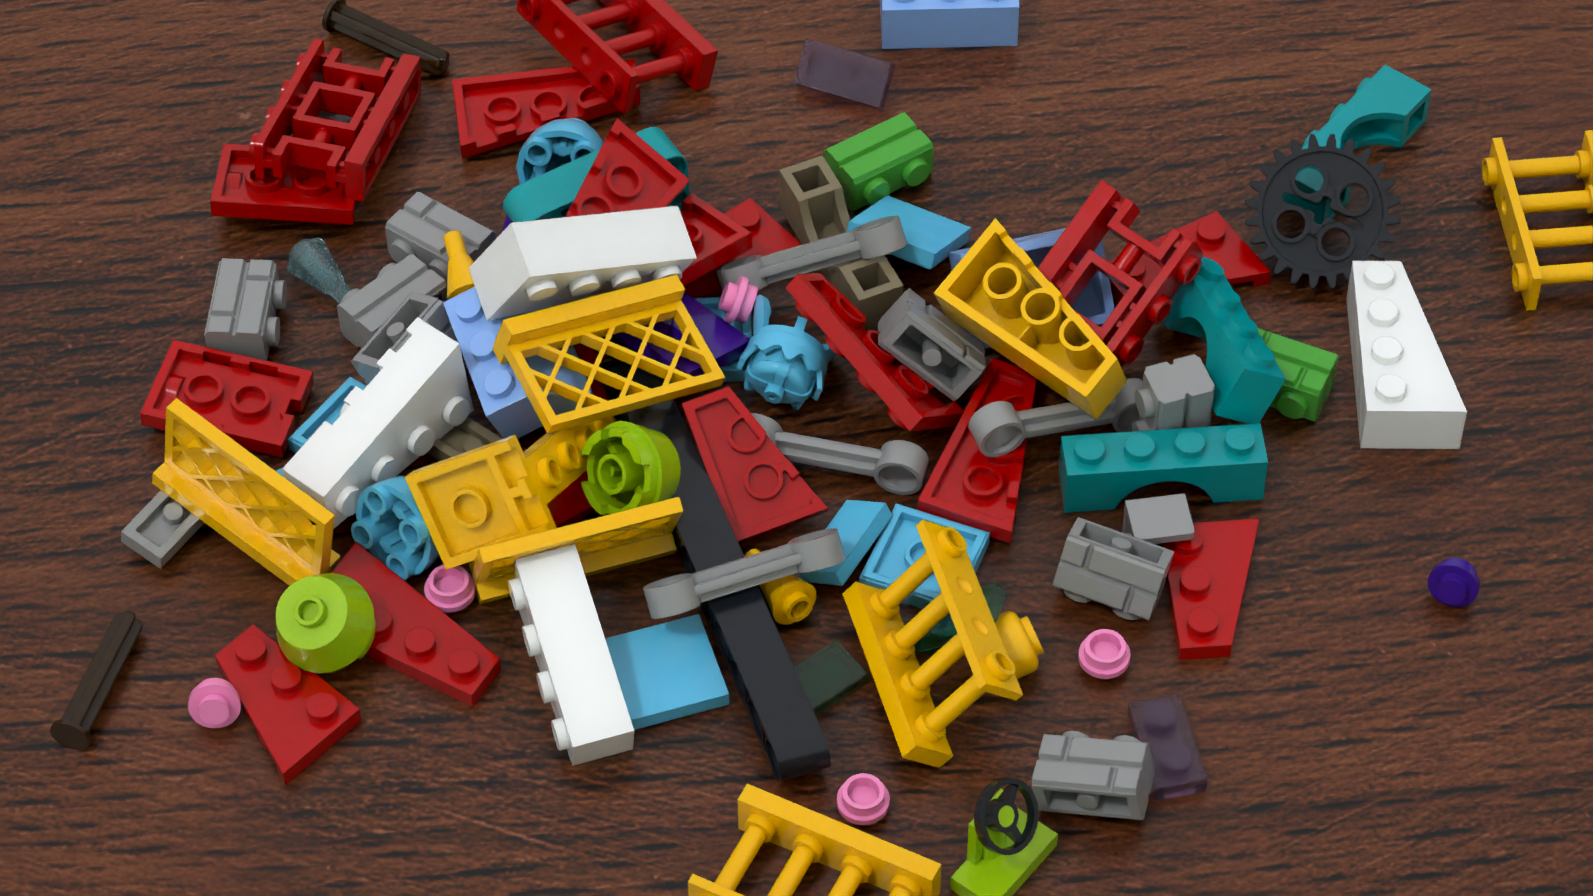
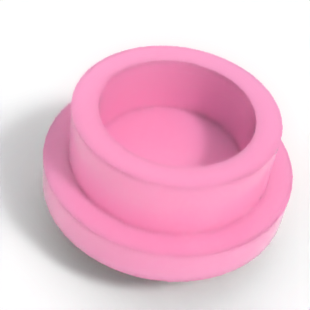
M739 276L735 284L728 281L725 285L718 309L725 311V322L732 324L734 320L745 323L749 318L756 300L758 287L749 284L748 278Z
M444 564L436 567L430 573L424 585L425 598L445 613L457 612L466 608L473 601L476 593L472 576L461 566L447 570Z
M1099 629L1089 634L1081 643L1078 660L1082 669L1089 675L1100 679H1111L1126 671L1130 663L1131 654L1128 644L1119 633L1109 629Z
M209 678L203 680L189 695V714L195 722L204 727L222 728L228 726L240 714V695L233 685L224 679Z
M860 773L853 775L838 790L837 809L841 816L850 823L856 825L874 824L880 821L889 810V792L885 785L871 774Z

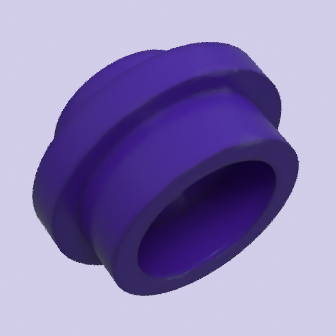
M1448 558L1433 567L1428 577V588L1432 596L1442 604L1451 607H1463L1476 599L1480 589V581L1476 569L1468 561L1460 558Z

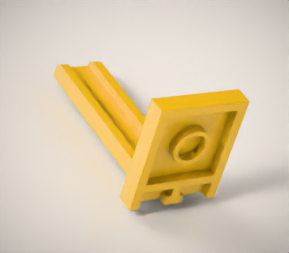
M611 416L551 434L546 433L524 452L516 435H512L414 470L404 478L445 569L474 561L479 548L557 528L547 504L587 471L588 455L581 456L586 441L596 431L603 430L607 425L616 422L615 417Z

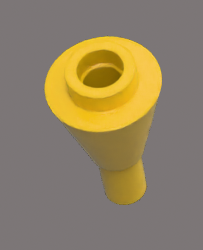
M450 231L443 236L449 258L447 300L475 287L469 271V267L474 261L467 254L462 233L459 231Z
M751 549L744 557L760 553L758 549ZM793 574L760 584L771 613L779 624L789 625L803 620L810 614L816 601V589L814 586Z

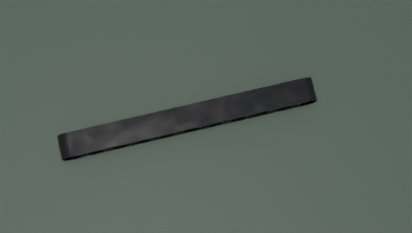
M618 359L603 363V369L627 378L632 365ZM637 368L632 381L652 389L662 386L664 378ZM606 385L611 400L619 398L621 390ZM672 399L619 414L620 421L631 422L663 433L671 440L677 450L681 465V477L679 486L671 498L680 497L683 513L672 535L677 553L686 573L699 572L744 558V554L675 400ZM758 586L702 602L700 606L776 780L783 782L829 768L831 766V759L824 733Z

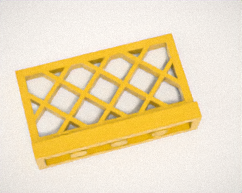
M677 274L504 319L492 348L500 364L509 362L547 434L722 386L725 379L722 370L681 300L685 288ZM674 319L682 333L681 340H676L653 330L655 323ZM625 332L642 339L638 352L611 342L612 335ZM647 342L675 353L670 366L642 355ZM580 343L599 351L595 363L591 364L566 353L569 346ZM604 354L632 365L627 378L599 367ZM537 355L556 364L551 375L547 376L531 369L525 358ZM682 356L700 364L705 374L694 377L675 369L679 357ZM560 366L587 376L588 380L584 389H578L555 379ZM640 368L664 378L662 386L651 389L632 381L636 369ZM593 379L621 390L619 398L607 401L588 393ZM551 391L577 402L575 410L555 415L547 400L549 392Z
M176 398L166 407L164 463L152 473L153 485L289 586L302 578L331 573L340 562L341 556L331 549L335 515L179 399Z
M680 497L479 548L476 559L468 562L479 603L484 604L511 597L508 580L515 579V559L564 546L576 545L585 577L675 554L677 549L672 532L683 513Z

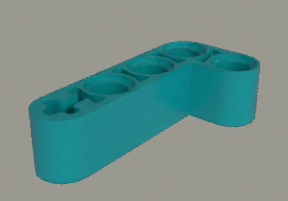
M649 127L636 132L641 139L689 179L686 158L659 127ZM600 149L514 187L503 201L504 212L512 222L565 217ZM689 183L668 207L678 206L680 211L683 209L682 201L690 195Z

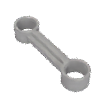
M888 216L867 222L848 232L768 255H753L740 258L718 267L716 273L722 292L728 281L735 284L739 276L748 278V283L757 286L758 290L770 283L795 277L797 274L809 273L858 258L870 259L895 252L905 247L907 240L899 216Z
M1138 378L1127 379L1128 382L1097 420L1072 402L1016 411L1011 403L996 401L976 411L969 421L968 428L981 453L987 457H998L1010 453L1025 438L1110 423L1117 432H1132V422L1139 420V413L1135 403V391L1142 389L1143 380Z
M751 413L777 448L791 462L872 476L880 487L888 492L899 495L916 493L922 487L929 458L920 446L912 442L892 440L883 444L881 449L783 432L781 426L772 418L762 414Z
M824 529L790 540L788 544L699 572L679 574L645 585L643 591L651 618L659 619L690 611L699 607L702 602L795 573H808L825 569L843 562L846 558L838 529Z

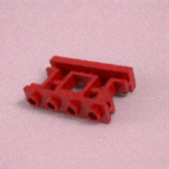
M314 38L307 52L299 55L292 78L285 79L278 102L275 106L271 105L268 108L265 124L260 133L255 132L251 138L249 159L255 163V178L266 180L272 169L273 177L282 178L289 165L326 171L327 187L336 189L339 182L345 183V198L363 202L421 95V57L403 53L396 66H394V59L385 57L379 70L343 64L342 49L333 47L330 53H325L324 40ZM321 110L352 116L350 123L318 118L317 115Z
M1101 180L1040 263L1038 269L1058 289L1071 307L1097 271L1127 289V292L1101 327L1074 310L1116 356L1122 368L1125 363L1130 364L1138 357L1144 345L1143 338L1153 324L1158 325L1167 317L1173 305L1172 298L1182 284L1187 285L1196 277L1201 268L1203 252L1194 240L1188 236H1182L1174 228H1172L1159 248L1129 229L1141 211L1134 202L1128 198L1125 199L1115 188ZM1109 229L1115 236L1127 243L1113 264L1093 252ZM1143 254L1163 266L1148 289L1129 276Z

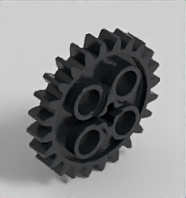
M1310 134L1308 148L1302 150L1295 139L1290 141L1292 154L1288 157L1275 149L1273 154L1278 164L1275 168L1263 163L1260 164L1259 168L1266 176L1265 182L1250 181V187L1260 194L1259 198L1245 200V206L1257 210L1256 216L1245 220V226L1259 227L1260 232L1250 239L1251 245L1266 244L1267 248L1259 258L1262 262L1273 257L1278 260L1274 269L1276 276L1288 267L1292 270L1291 284L1295 285L1302 275L1309 276L1310 289L1314 290L1318 284L1319 277H1326L1327 283L1332 290L1335 289L1337 275L1343 274L1349 282L1352 261H1368L1367 259L1370 256L1384 261L1386 255L1378 245L1380 242L1394 243L1396 240L1391 233L1385 230L1386 226L1397 225L1401 221V218L1388 214V209L1399 205L1401 200L1397 197H1386V191L1391 189L1396 181L1395 179L1381 181L1378 177L1386 166L1384 162L1377 163L1372 167L1367 164L1372 151L1370 148H1367L1357 156L1353 154L1354 139L1350 138L1343 149L1336 148L1334 134H1330L1326 146H1319L1315 135ZM1307 168L1317 170L1323 177V185L1320 190L1311 194L1300 191L1295 183L1298 173ZM1358 186L1366 192L1368 203L1360 211H1349L1341 204L1340 195L1347 187ZM1288 193L1315 206H1319L1323 200H1328L1331 202L1330 211L1361 222L1363 228L1357 231L1330 218H1326L1322 224H1317L1314 222L1315 213L1284 202L1282 196ZM1285 213H1297L1303 218L1305 229L1298 237L1286 238L1277 230V222ZM1329 231H1342L1349 238L1350 246L1344 254L1332 256L1322 248V238Z

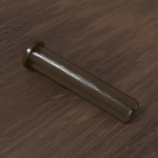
M332 0L324 12L322 26L328 32L337 30L398 59L401 58L403 53L420 56L421 69L435 76H441L445 69L449 67L450 54L446 50L346 5L345 0Z
M127 611L126 613H117L114 616L61 720L53 722L50 733L61 745L75 750H84L90 745L91 736L89 733L143 629L142 621L137 619L134 613Z

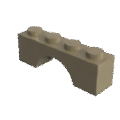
M823 155L779 170L780 209L802 245L847 232L850 217L844 199L843 188ZM885 255L870 259L858 258L818 270L866 316V322L862 326L867 331L875 330L878 332L879 320L903 294L904 285Z

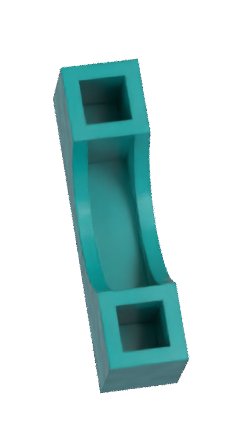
M1384 65L1372 78L1366 77L1363 79L1355 95L1346 104L1340 103L1332 112L1329 121L1319 131L1313 130L1310 134L1315 135L1319 146H1326L1330 134H1334L1336 148L1343 149L1350 138L1354 139L1353 150L1368 145H1389L1401 148L1426 122L1432 89ZM1310 134L1306 138L1302 150L1308 148ZM1307 168L1298 173L1295 183L1300 191L1311 194L1320 190L1323 185V177L1317 170ZM1351 186L1344 189L1340 195L1343 207L1349 202ZM1288 193L1282 196L1284 202L1315 213L1314 222L1317 224H1322L1326 218L1332 219L1336 215L1330 211L1331 202L1328 200H1323L1319 206H1315Z
M1202 257V264L1198 274L1189 284H1182L1172 298V308L1163 322L1167 329L1206 338L1207 359L1205 368L1215 385L1212 409L1216 416L1248 424L1259 423L1286 378L1275 361V355L1267 348L1257 331V325L1250 319L1241 304L1240 296L1233 290L1225 277L1224 269L1212 259Z
M1261 423L1061 436L1059 480L1064 513L1115 509L1118 503L1132 491L1149 484L1165 481L1185 482L1198 486L1210 496L1213 503L1262 500L1264 496L1268 458Z

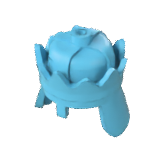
M760 294L754 303L753 336L739 358L737 370L745 371V391L754 389L767 402L772 404H791L794 410H798L809 396L815 401L819 399L821 392H823L824 379L828 369L827 364L836 353L827 343L821 344L813 336L804 332L808 319L798 316L794 327L770 325L769 317L772 311L770 302Z

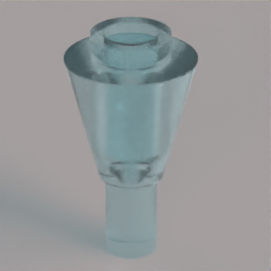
M320 237L311 240L308 238L303 239L291 249L289 253L290 260L287 265L288 272L323 293L331 295L340 304L345 294L352 289L344 282L345 279L324 239Z

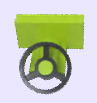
M998 778L990 782L982 790L975 806L974 818L968 824L967 860L950 877V889L958 895L1013 896L1057 846L1058 833L1038 821L1037 800L1033 791L1026 783L1014 778ZM1008 784V786H1007L1004 790L1001 788V789L992 797V795H993L1000 787H1002V786ZM1018 789L1025 799L1027 813L1017 808L1014 803Z

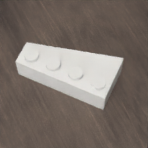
M670 206L513 222L469 267V271L486 320L490 321L577 301L676 274L681 279L682 272L697 257L679 207Z
M1352 261L1346 301L1360 448L1460 449L1467 410L1402 262Z
M418 317L406 329V332L411 337L397 353L389 348L376 364L381 371L365 389L362 390L355 386L346 396L340 417L333 424L324 421L282 468L284 478L335 515L334 528L347 517L356 513L358 497L366 487L388 478L397 477L400 472L419 456L425 455L432 448L435 440L441 439L455 426L462 424L467 416L474 411L460 344Z
M572 544L515 559V579L508 580L509 592L515 610H519L524 624L522 632L530 657L535 656L540 670L539 673H536L542 700L544 704L551 702L556 719L551 720V727L558 750L567 749L572 766L633 750L634 728L576 545Z

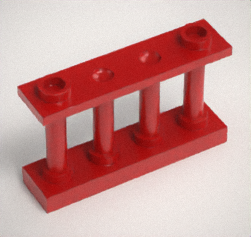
M517 0L516 11L623 114L631 112L636 85L676 73L694 91L710 87L718 50L664 0H599L605 8L578 16L566 5L581 0ZM622 22L633 33L603 41L592 30ZM649 47L660 59L630 67L620 56Z

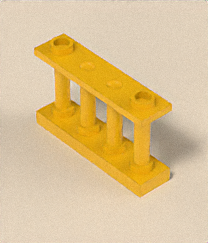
M1593 130L1585 131L1581 150L1575 151L1574 156L1509 161L1502 137L1492 138L1489 157L1482 160V179L1485 186H1491L1512 258L1513 288L1515 292L1522 293L1526 311L1536 310L1541 285L1593 281V262L1539 266L1534 250L1593 244V225L1529 230L1524 215L1527 213L1586 209L1588 213H1593ZM1575 174L1578 179L1583 178L1585 190L1518 195L1514 179Z
M922 519L916 525L926 552L886 589H878L855 581L843 593V597L902 758L941 768L953 757L945 735L946 727L985 692L1015 701L1023 693L1015 675V665L1007 655L967 554L965 539L959 531L952 527H944ZM934 573L941 593L904 626L899 613V604ZM950 613L957 634L919 666L914 653V645ZM966 654L973 675L935 708L930 695V685Z
M747 783L737 799L738 828L745 832L716 881L712 882L695 874H692L688 880V896H744L735 892V889L762 844L768 842L793 851L767 896H792L811 863L817 862L841 872L828 896H853L860 883H869L890 892L889 896H939L941 889V864Z

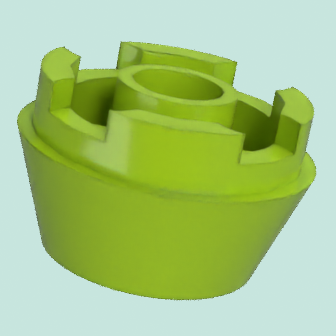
M627 421L613 422L603 430L593 433L582 449L581 456L588 455L586 467L588 481L581 482L582 489L590 505L601 515L613 514L670 499L679 486L681 465L677 450L667 436L656 430Z
M323 573L297 580L284 591L277 604L275 617L279 646L286 658L302 670L312 673H334L348 666L357 658L359 660L363 658L374 640L376 620L372 601L366 590L358 582L345 575Z

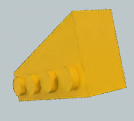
M996 218L934 292L941 308L949 319L1096 420L1128 382L1116 356L1083 318L1071 308L1051 281L1049 282L1034 265L1031 258L1013 241Z

